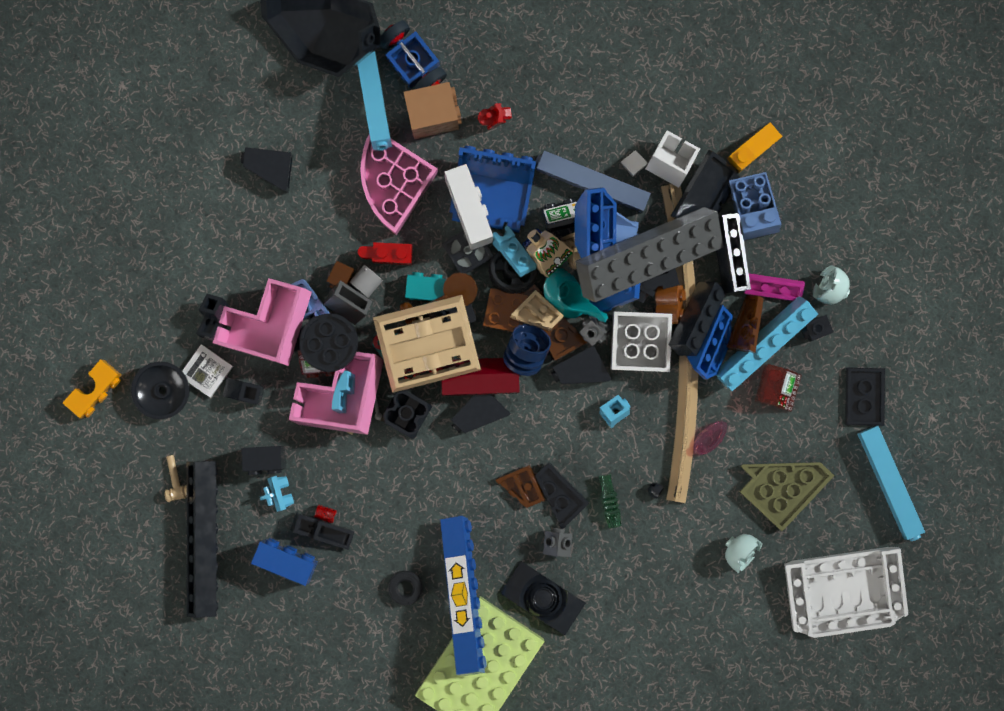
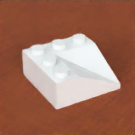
M613 312L610 369L670 372L671 347L668 344L672 333V314Z

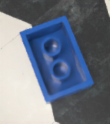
M272 538L259 543L251 564L304 586L310 582L318 561L314 560L315 556L308 553L299 554L296 548L289 545L282 547L279 545V541Z

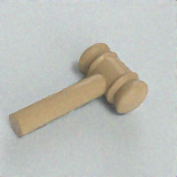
M174 455L167 456L173 489L165 490V499L167 502L186 499V485L180 486Z

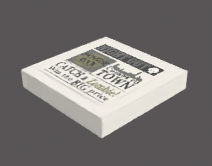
M201 344L183 369V372L191 385L211 398L233 366Z

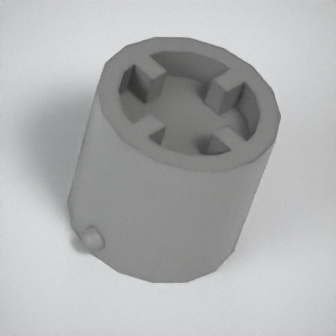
M363 265L350 280V283L369 298L383 280L366 265Z

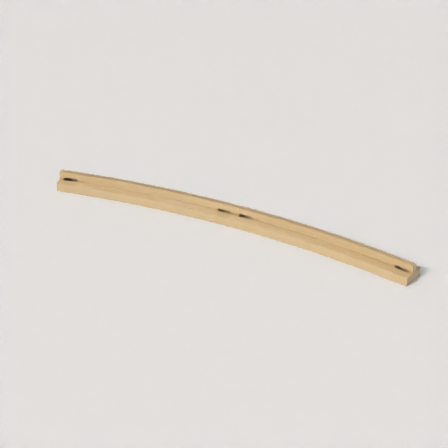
M673 184L661 186L667 222L675 220L671 217V214L682 197L681 186L678 188ZM693 261L676 268L679 285H683V289L686 291L683 309H686L696 288ZM679 356L676 429L666 500L686 503L690 479L698 398V373L693 369L686 356Z

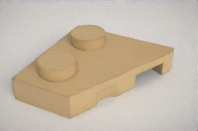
M535 290L510 317L514 320L551 331L564 315Z

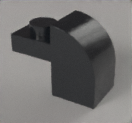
M206 294L199 308V311L204 316L196 333L199 337L213 341L217 327L227 328L226 325L219 323L224 306L229 307L223 298Z

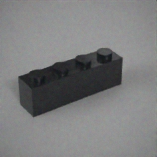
M739 213L718 216L724 246L716 250L722 289L726 294L750 290L751 286Z
M716 281L698 282L668 344L679 356H697L726 295V292Z

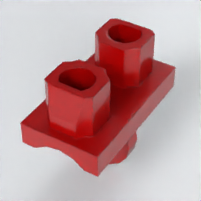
M496 103L489 109H482L478 114V121L482 125L487 126L488 130L494 129L500 124L506 123V120L512 119L511 108H502L501 103Z

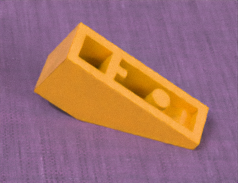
M770 122L734 151L727 160L740 173L783 136Z

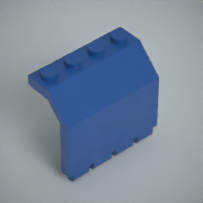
M465 145L464 148L460 147L458 167L467 164L474 186H478L481 191L482 201L480 202L482 205L485 204L489 215L486 218L489 220L490 228L503 230V224L507 223V226L513 232L519 233L520 227L525 226L536 161H532L533 158L528 156L515 158L514 154L511 153L495 154V151L490 149L477 151L476 147ZM452 200L449 213H453L452 221L460 222Z

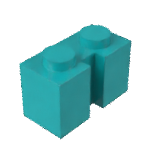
M412 272V275L407 276L405 298L431 302L444 295L443 287L446 279H443V275L431 274V277H424V273Z

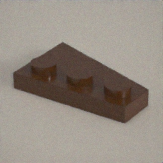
M746 295L728 341V349L756 353L764 300L762 297Z

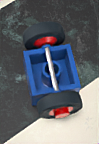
M404 20L390 25L380 36L381 47L386 50L397 44L396 47L385 55L388 62L410 89L415 86V89L440 84L447 74L443 68L439 67V60L415 31L403 40L410 31L409 25Z

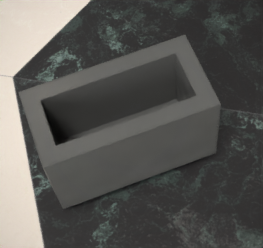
M340 280L329 291L323 305L356 325L367 315L372 301Z

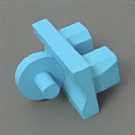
M274 476L267 479L269 486L263 488L265 495L260 497L261 500L266 499L268 506L275 504L277 512L285 510L286 507L294 504L292 494L282 496L281 488L289 486L286 476Z

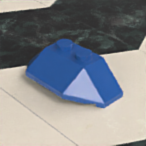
M603 187L585 189L575 204V246L580 258L616 244L617 204Z
M720 305L697 356H687L693 369L703 379H709L718 374L728 350L727 344L731 336L733 315L724 305Z

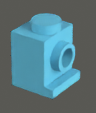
M617 395L600 407V415L610 428H613L615 424L630 415L631 407L625 398L621 399ZM614 410L619 411L617 414L613 413Z

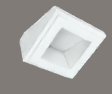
M636 150L620 162L632 177L648 164Z

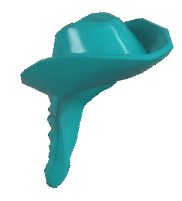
M558 268L549 278H546L543 287L545 299L564 317L575 319L582 314H588L601 322L607 321V314L590 303L589 299L583 297L581 285L565 269Z

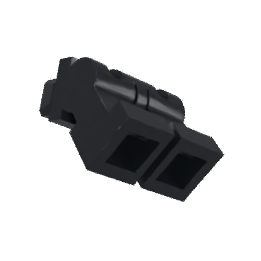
M676 268L640 283V294L637 300L644 303L648 295L654 296L656 293L655 289L658 286H661L663 289L678 286L679 281Z

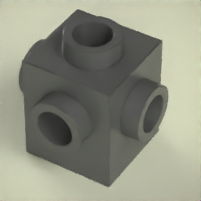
M589 317L582 324L584 328L579 333L587 343L593 346L597 342L601 344L608 337L606 333L612 327L607 321L601 322L595 317L593 319Z
M553 528V531H545L543 554L570 557L572 534L565 533V529Z

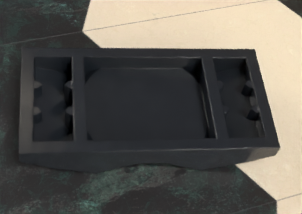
M523 561L520 562L501 592L506 598L566 635L586 602Z

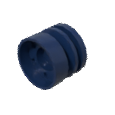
M530 324L517 326L504 352V363L511 371L519 375L531 376L537 374L550 349V337L539 327Z

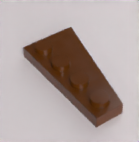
M535 285L523 293H518L529 297L536 290L545 298L544 294ZM564 317L551 331L542 329L551 339V346L548 352L553 361L587 343Z

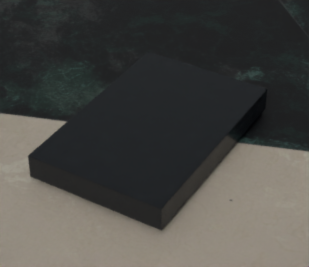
M846 367L845 425L885 426V368Z

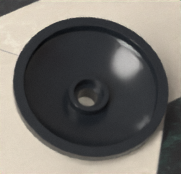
M159 361L144 366L135 375L131 386V395L135 406L142 414L153 419H168L177 415L187 404L190 394L189 382L184 372L168 362ZM162 387L166 389V393L163 395L160 393Z

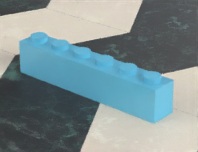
M800 296L797 297L759 331L756 353L737 351L721 365L716 375L725 387L733 391L813 320L818 313L806 299Z

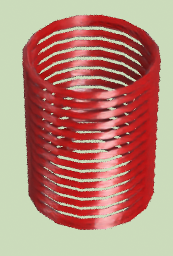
M318 505L314 518L333 523L337 510L334 511L332 508Z

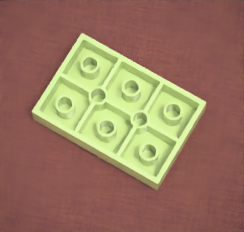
M480 596V609H478V613L482 620L480 632L484 639V648L482 650L487 663L485 673L468 676L456 675L452 638L417 690L415 696L437 711H499L545 642L544 638Z

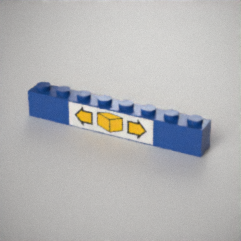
M464 516L440 519L456 675L485 673L487 663L482 650L484 648V639L480 632L482 620L478 613L480 601L476 595L478 582L474 577L476 563L472 558L474 544L472 539H470V532L472 531L471 522Z

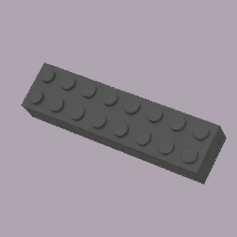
M703 207L576 260L583 297L593 302L600 301L723 248L718 213Z

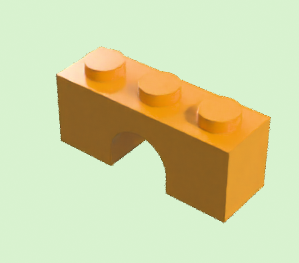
M100 359L88 373L95 381L94 391L90 394H85L80 389H74L63 402L79 418L90 417L95 411L93 407L98 402L102 403L108 396L106 392L110 388L114 389L121 381L119 379L121 374L105 360Z

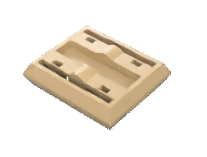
M462 295L373 317L392 393L481 370ZM456 307L458 311L432 319L430 317L423 318L422 316ZM418 316V320L412 321V324L389 330L384 328L386 324ZM443 317H447L448 319H451V321L444 322V323L442 322V321H444V318H443ZM396 329L403 331V333L395 335L397 333ZM454 356L461 358V360L452 362ZM470 359V362L460 364L459 367L453 366L436 371V368ZM407 368H410L411 370L414 371V372L405 374V372L407 371ZM427 370L432 371L431 373L414 376L412 379L406 378L398 380L399 377Z

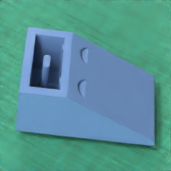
M763 172L729 180L735 214L739 213L743 240L778 233L781 228V221L767 173Z

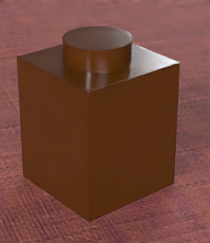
M336 261L327 279V282L330 284L329 288L332 289L340 280L348 285L355 270Z

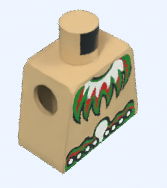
M535 229L527 236L532 243L526 250L537 264L536 267L539 272L548 278L574 253L571 248L546 230L540 234Z

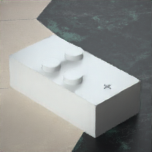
M467 164L445 171V181L470 249L474 250L493 243V234L486 218L489 215L486 205H482L480 202L482 201L481 191L478 186H474Z

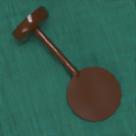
M466 273L452 274L444 283V295L431 302L462 295L464 305L468 306L477 296L478 288L476 282ZM408 302L400 304V310L412 308V305ZM418 316L408 318L405 322L407 325L412 324V321L418 320Z

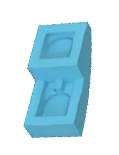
M344 371L336 385L331 409L337 413H346L347 394H354L355 375L351 372Z

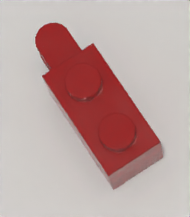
M373 242V247L361 246L358 249V255L362 259H372L374 264L412 265V244Z

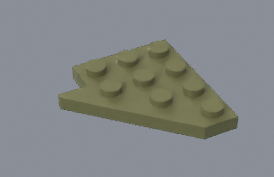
M821 462L742 464L740 467L752 478L739 492L782 532L834 475Z

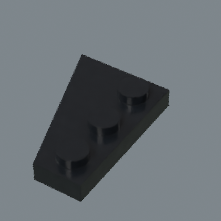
M550 462L535 475L562 529L590 503Z

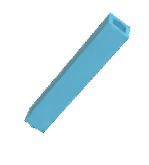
M374 51L358 64L372 148L373 150L382 151L392 147L376 52Z
M873 426L857 433L903 539L915 541L921 538L920 534L925 533V530L879 426Z

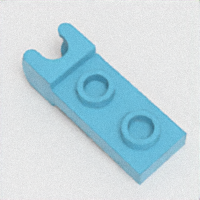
M505 227L506 232L504 236L493 232L492 244L503 254L519 277L536 269L537 264L515 238V234L510 227Z

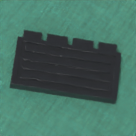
M708 150L672 212L671 217L677 219L703 207L717 211L719 214L722 209L719 203L724 205L731 193V190L728 189L730 187L729 180L740 178L736 174L738 170L714 151Z

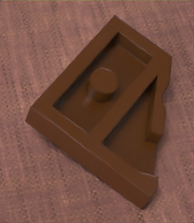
M530 465L496 479L498 484L503 486L509 494L517 498L526 508L545 501Z

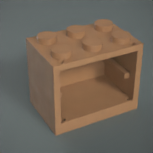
M450 82L404 92L414 139L459 130V124H462L459 106H457L455 87H450Z

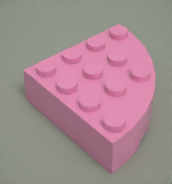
M369 134L363 148L361 160L362 186L366 199L377 218L397 236L437 175L438 169L392 139V147L382 151L373 150Z

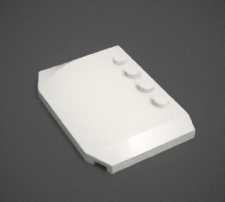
M884 547L794 560L784 564L792 629L795 632L817 638L891 627L897 620L908 615L901 549L899 547Z

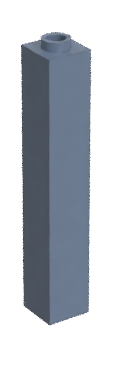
M544 151L542 155L538 154L536 159V166H538L536 171L583 190L603 187L616 203L643 213L651 194L547 151Z

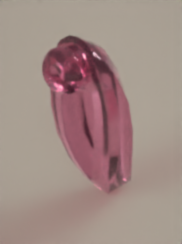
M720 420L704 428L694 441V452L698 455H704L714 450L722 442L726 434L727 423Z

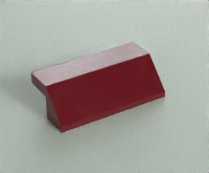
M503 358L478 359L481 370L442 380V396L520 393L519 374L511 371L504 363ZM469 359V360H466V361H462V362H458V363L446 365V366L443 367V369H447V368L453 367V366L459 367L460 364H464V363L470 362V359Z

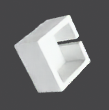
M667 130L645 169L679 188L700 148L685 141L676 154L674 151L682 138Z

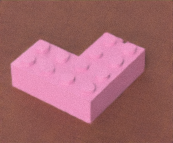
M268 278L257 315L224 306L219 323L231 327V330L217 327L213 343L289 366L312 292L299 286Z
M357 352L348 366L335 371L332 387L297 382L293 399L304 404V407L292 403L289 420L298 425L368 435L384 360L376 354ZM349 371L355 375L354 394H347L346 413H337L331 409L334 391L342 373Z

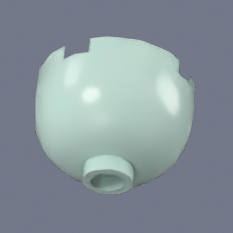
M833 265L828 266L820 274V276H824L820 285L815 284L813 288V297L824 304H836L846 299L849 295V278L840 268Z
M742 534L736 538L732 536L726 543L728 547L725 552L727 563L737 573L740 570L743 571L755 558L753 557L754 551L756 549L760 551L762 542L748 534Z

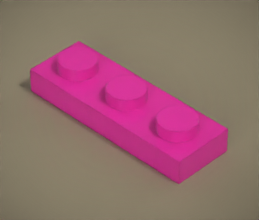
M749 273L751 289L745 290L744 294L794 301L797 297H802L805 283L804 281Z

